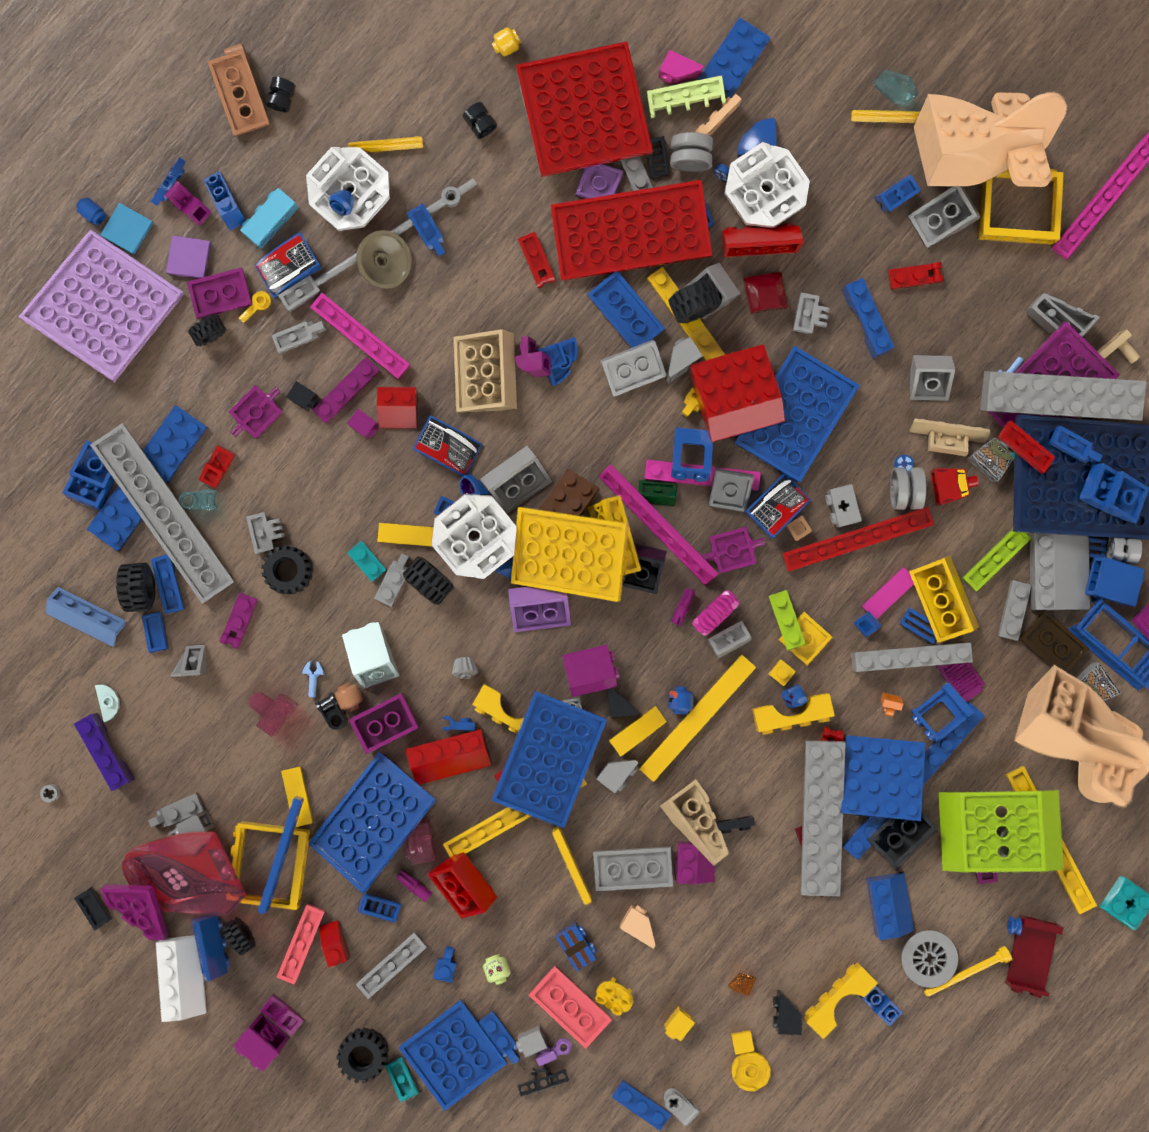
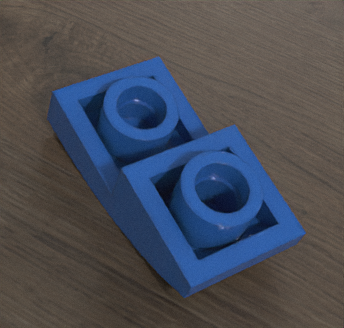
M877 986L865 997L860 996L889 1027L903 1013Z

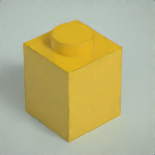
M678 1006L664 1024L665 1033L673 1040L677 1038L681 1042L695 1024L694 1018Z

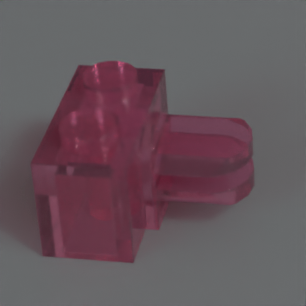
M261 692L253 694L249 698L248 703L250 708L262 716L256 726L271 737L279 733L299 705L284 693L279 694L275 700H272Z
M430 820L421 821L406 840L408 842L406 857L407 860L411 861V865L432 862L436 859Z

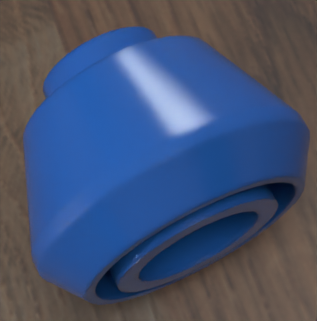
M339 190L329 196V205L339 215H349L354 205L353 195L347 190Z

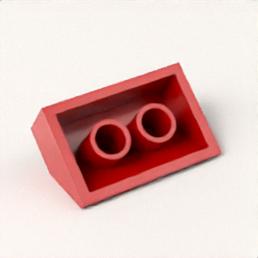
M464 852L449 857L427 874L461 919L485 913L497 898L491 886L487 884L481 873L474 867Z

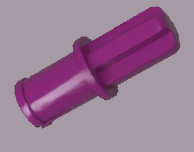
M685 588L679 604L676 603L677 608L670 622L682 626L687 611H690L689 607L695 596L694 590Z
M402 870L397 875L396 879L407 887L409 892H413L423 900L424 903L432 894V892L419 883V879L415 880L406 871Z

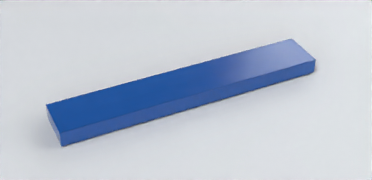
M296 796L293 798L258 909L259 913L265 914L270 909L304 802L302 797Z

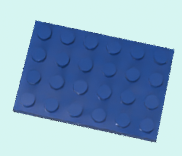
M794 346L775 376L782 396L785 421L740 434L734 444L800 483L860 385Z
M534 691L491 800L564 828L607 719Z
M379 751L308 844L360 892L366 893L437 799L383 752Z

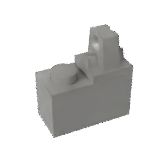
M207 810L177 824V828L168 833V837L187 832H206L215 826Z

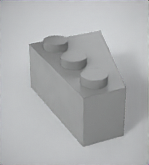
M1045 293L1037 297L1025 311L1050 335L1064 321H1067L1083 337L1100 318V316L1089 314L1081 308H1075Z

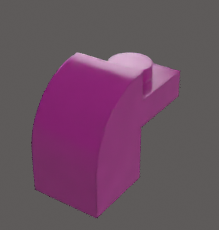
M177 181L164 195L178 210L198 226L211 214V211L200 200L194 197Z
M529 336L521 337V355L515 356L517 366L533 377L551 375L550 356L543 351L537 352V342Z

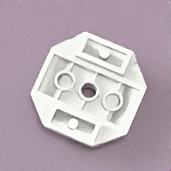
M762 142L730 164L724 194L745 225L774 228L806 206L810 180L788 149ZM762 186H769L771 188V191L765 192L762 189Z
M331 147L306 175L310 207L338 231L365 227L390 199L389 173L359 147ZM353 187L354 191L351 193L354 199L352 212L345 216L339 215L330 207L329 196L339 190Z
M465 494L434 519L432 546L456 575L484 579L514 556L517 527L493 496ZM473 530L479 532V536L476 539H471L468 536Z

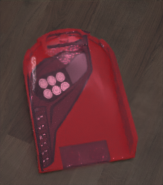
M187 832L154 840L130 849L122 862L123 874L128 884L153 886L160 910L228 916L246 896L215 832Z

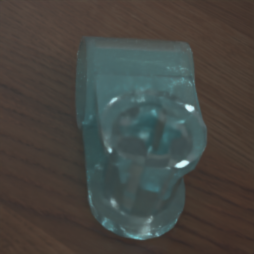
M217 490L183 492L179 496V504L187 510H218V506L215 504ZM192 496L193 503L187 506L185 500L187 497Z

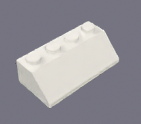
M195 936L171 937L156 942L162 1022L184 1020L206 1014L205 985Z

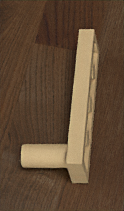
M1128 330L1117 333L1097 351L1105 359L1118 348L1130 364L1140 358L1139 354L1127 341L1132 336Z

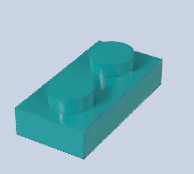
M362 540L347 552L371 582L375 581L387 570Z

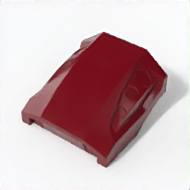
M781 272L751 276L743 279L750 315L762 311L766 312L767 310L783 309V307L788 309L789 306L785 296Z

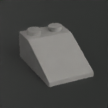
M963 186L951 187L908 215L927 248L982 218Z

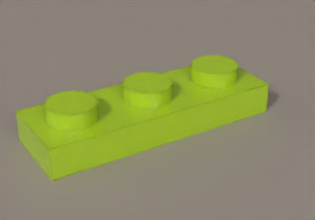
M787 590L770 595L769 600L787 651L806 645Z

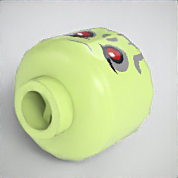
M500 954L485 959L486 963L483 964V969L487 981L490 983L495 982L496 985L506 982V977L511 974L506 957H500Z

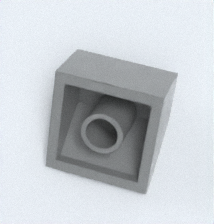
M720 263L707 267L688 284L690 285L701 280L713 281L722 303L715 311L702 317L704 320L740 295V292Z
M683 337L674 343L675 346L671 354L666 380L668 384L687 372L691 364L698 363L702 359L703 355L690 337L687 339Z
M913 355L910 369V400H949L955 373L952 356Z

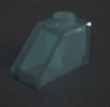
M884 70L872 83L890 101L904 107H908L919 94L911 77Z

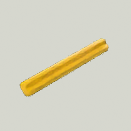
M853 110L851 121L916 123L920 112Z
M421 136L350 142L348 147H359L365 153L414 149L423 147V139Z

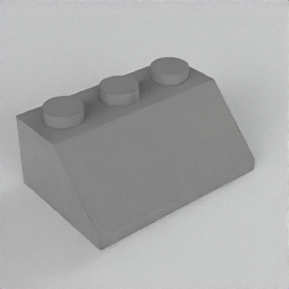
M525 446L481 478V481L506 514L552 482L528 446Z

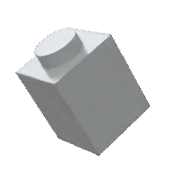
M540 1025L518 1034L516 1045L519 1052H523L526 1058L546 1049L547 1041Z

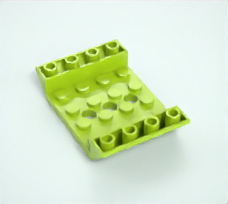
M1059 790L938 792L942 871L1041 872L1064 870ZM1004 806L1007 813L1004 817L996 815L997 807ZM1005 826L1008 829V834L1005 837H999L997 835L998 827ZM999 847H1008L1009 854L1006 857H1000L998 854Z

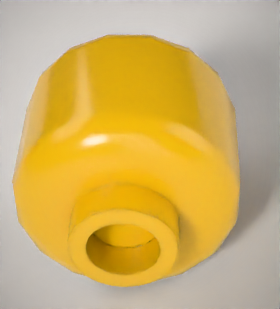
M506 27L494 34L495 42L492 45L496 53L500 52L506 57L519 49L521 41L515 29L511 30V28Z

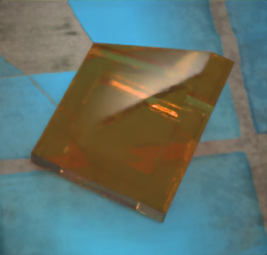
M740 972L729 983L728 987L734 992L749 996L756 977Z

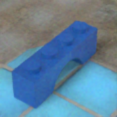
M864 278L845 285L842 293L849 308L856 313L862 325L865 343L872 359L890 352L894 348L893 342Z

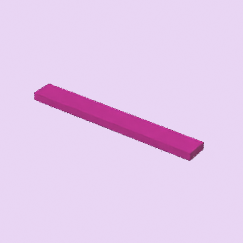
M1149 132L1063 233L1060 240L1052 246L1051 249L1064 260L1070 257L1149 162Z
M611 464L601 473L599 478L617 496L621 495L622 501L705 586L719 574Z

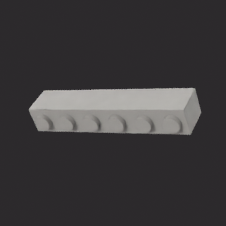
M971 643L851 652L853 672L973 662Z

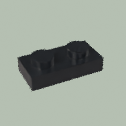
M752 815L716 821L718 829L722 834L732 832L731 829L739 828V831L751 829L750 826H755Z

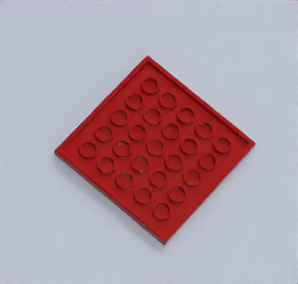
M628 41L516 65L541 177L653 153Z

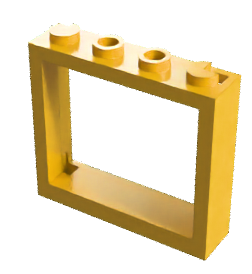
M1008 169L995 177L1011 178ZM1050 169L1052 175L1050 181H1054L1051 232L990 227L992 178L983 182L980 203V216L982 218L979 220L978 240L1050 245L1057 243L1060 240L1064 172Z
M246 821L239 822L235 826V832H233V837H236L235 845H232L231 848L233 862L229 865L228 869L230 879H239L240 881L247 829L283 833L285 826ZM295 828L293 835H298L299 837L290 899L273 897L270 907L297 910L300 907L310 837L309 829ZM226 894L228 895L227 901L260 905L262 896Z

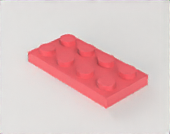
M556 965L529 993V996L585 1049L612 1021V1018Z

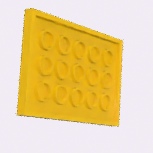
M518 507L511 574L512 584L616 602L621 600L629 523Z

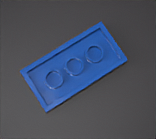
M739 17L698 80L722 76L725 98H732L771 37Z
M619 272L611 274L587 294L630 348L653 340L665 330L663 325Z

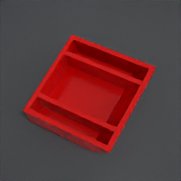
M764 344L690 365L688 374L711 443L785 421L782 396Z

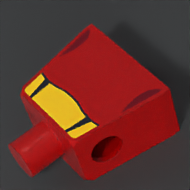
M937 468L930 471L936 507L969 496V488L978 487L979 485L978 477L976 475L967 477L965 469Z

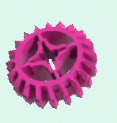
M729 590L722 592L694 619L692 625L703 636L713 631L739 605L736 595Z

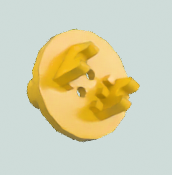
M612 977L608 982L599 984L595 1000L610 1009L613 1014L621 1015L622 1012L629 1011L634 1003L631 995L632 990L630 988L627 990L624 986L615 983L616 979Z

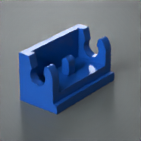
M911 174L875 196L874 200L882 204V211L890 212L921 190Z

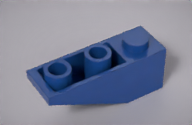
M218 171L203 179L228 229L231 231L242 225L246 219L221 172Z

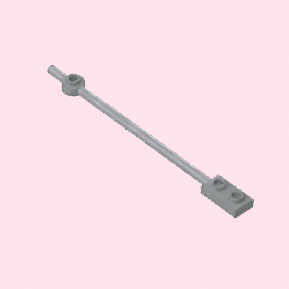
M471 179L459 188L446 187L442 191V198L426 209L431 215L445 205L448 207L457 206L461 201V195L475 187L477 183L474 179ZM451 195L455 196V199L452 201L448 199ZM409 219L390 232L400 235L414 225ZM357 253L315 280L309 275L279 294L278 296L288 312H292L320 294L321 291L318 286L356 263Z

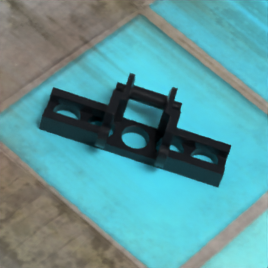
M544 1064V1068L538 1070L532 1068L533 1072H531V1075H534L533 1080L518 1084V1090L521 1097L534 1092L539 1094L540 1090L549 1087L554 1089L555 1085L568 1082L569 1077L566 1069L552 1074L551 1072L548 1073L549 1067H546V1064ZM546 1073L545 1077L538 1079L537 1074ZM564 1074L566 1078L559 1080L558 1076ZM541 1080L547 1081V1085L545 1087H542L540 1085ZM532 1083H534L535 1088L531 1089L530 1087ZM527 1086L529 1090L522 1092L521 1088Z

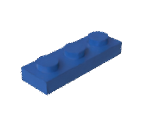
M167 554L152 558L151 563L164 613L171 614L185 610L172 560Z
M623 1079L612 1094L613 1099L659 1131L662 1130L671 1116L670 1111Z

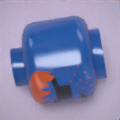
M676 686V690H671L669 692L668 708L673 710L672 713L688 714V711L693 709V692L687 691V687Z

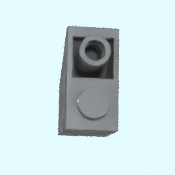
M636 759L608 762L596 779L612 792L616 793L617 790L621 792L627 784L626 778L629 775L633 776L638 770L637 764L639 762Z

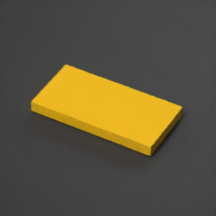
M559 826L553 827L552 834L585 905L591 903L592 895L563 831Z

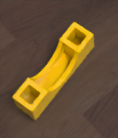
M484 684L472 704L475 706L474 710L482 715L488 713L492 716L491 720L500 725L502 722L509 725L508 729L517 734L523 718L519 719L508 715L501 705V693Z
M830 693L809 696L804 709L793 716L780 714L773 705L752 708L756 731L762 732V735L773 733V729L781 728V731L792 729V725L796 724L803 727L811 725V721L818 720L819 723L830 721V717L835 716Z
M858 962L855 965L852 964L846 970L847 974L842 979L838 978L833 983V988L828 993H823L819 998V1002L805 1012L806 1016L804 1019L806 1023L822 1039L837 1026L834 1018V1009L841 998L850 994L865 997L878 984Z

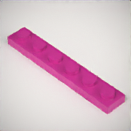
M323 293L310 306L313 311L398 380L411 366Z
M646 460L644 479L712 487L715 468L753 474L751 491L758 492L761 472L711 467L709 481L697 482L694 479L677 480L671 477L672 462ZM681 463V466L685 468H703L701 465Z

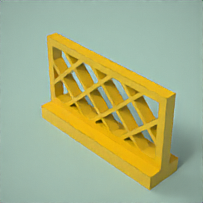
M621 495L603 499L601 502L588 507L591 518H604L605 520L628 523ZM628 528L623 576L641 571L630 528Z

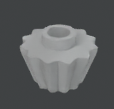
M460 657L454 661L453 677L470 679L471 676L478 674L472 658Z

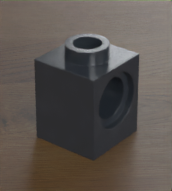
M297 381L286 396L290 401L308 412L317 405V398L319 397L315 392Z

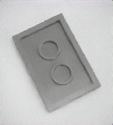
M654 339L600 360L613 397L667 376Z

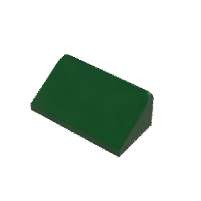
M639 480L638 492L651 505L675 506L677 483Z

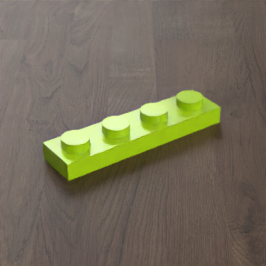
M1012 529L962 579L974 592H977L1031 538L1026 533L1013 532Z

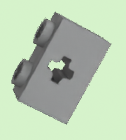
M852 484L827 491L825 499L827 506L831 507L830 519L836 528L862 521ZM842 503V505H846V508L839 509L838 506Z

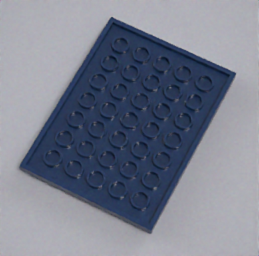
M1016 415L1015 424L1055 456L1046 472L1040 473L1015 452L1013 532L1149 540V491L1137 523H1131L1095 508L1079 499L1093 463L1089 461L1087 463L1081 462L1049 444L1056 426H1062L1093 443V450L1103 455L1100 462L1097 463H1104L1117 472L1123 471L1149 487V425Z

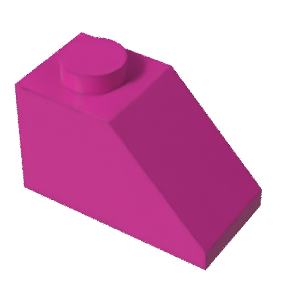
M669 50L659 70V77L667 84L673 83L676 85L700 77L703 65Z

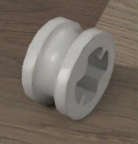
M50 784L41 789L40 796L43 801L52 802L60 797L61 791L57 785ZM47 789L54 791V794H52L53 798L52 796H47L46 793L49 792Z

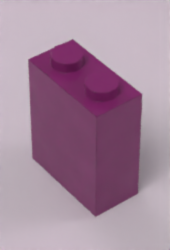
M608 645L562 655L572 697L617 687L616 679H619L617 667L613 668L612 663L615 662L613 651L609 652Z

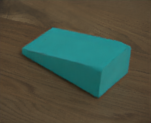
M403 1056L385 1065L400 1102H405L421 1093Z

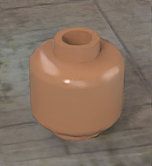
M348 682L337 687L338 691L335 692V698L340 709H348L351 712L360 708L359 704L363 701V697L356 684Z

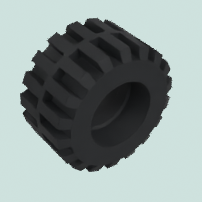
M701 280L685 286L675 292L668 300L678 323H689L715 311L722 303L712 280Z
M292 546L276 547L274 551L268 553V557L264 558L265 564H262L261 569H264L262 577H265L264 582L270 586L269 588L277 593L297 594V592L303 591L304 587H308L310 584L308 583L309 580L313 578L311 576L312 572H314V568L311 566L313 563L308 558L309 556L301 549ZM285 559L294 560L298 567L297 575L289 582L281 580L278 575V567Z
M417 556L402 573L404 579L413 588L436 605H440L454 589L453 583L443 573L420 556Z
M146 562L121 564L118 569L116 591L119 604L124 612L149 611L153 607L155 581L153 572Z
M365 1027L362 1030L359 1028L355 1029L353 1033L351 1031L340 1045L339 1053L337 1054V1060H339L337 1065L338 1068H342V1075H348L346 1079L351 1080L353 1078L355 1083H358L359 1080H362V1083H367L368 1079L370 1081L374 1080L384 1069L388 1060L387 1053L389 1049L388 1046L386 1047V1040L381 1039L382 1034H375L374 1029H371V1031H367L368 1028ZM358 1046L367 1047L373 1053L374 1060L369 1064L357 1062L352 1054L353 1048Z

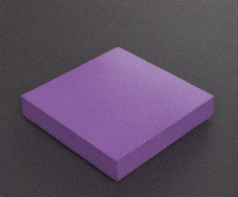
M604 164L584 168L575 196L587 199L616 194L623 171Z
M172 236L166 273L197 279L206 277L211 242Z

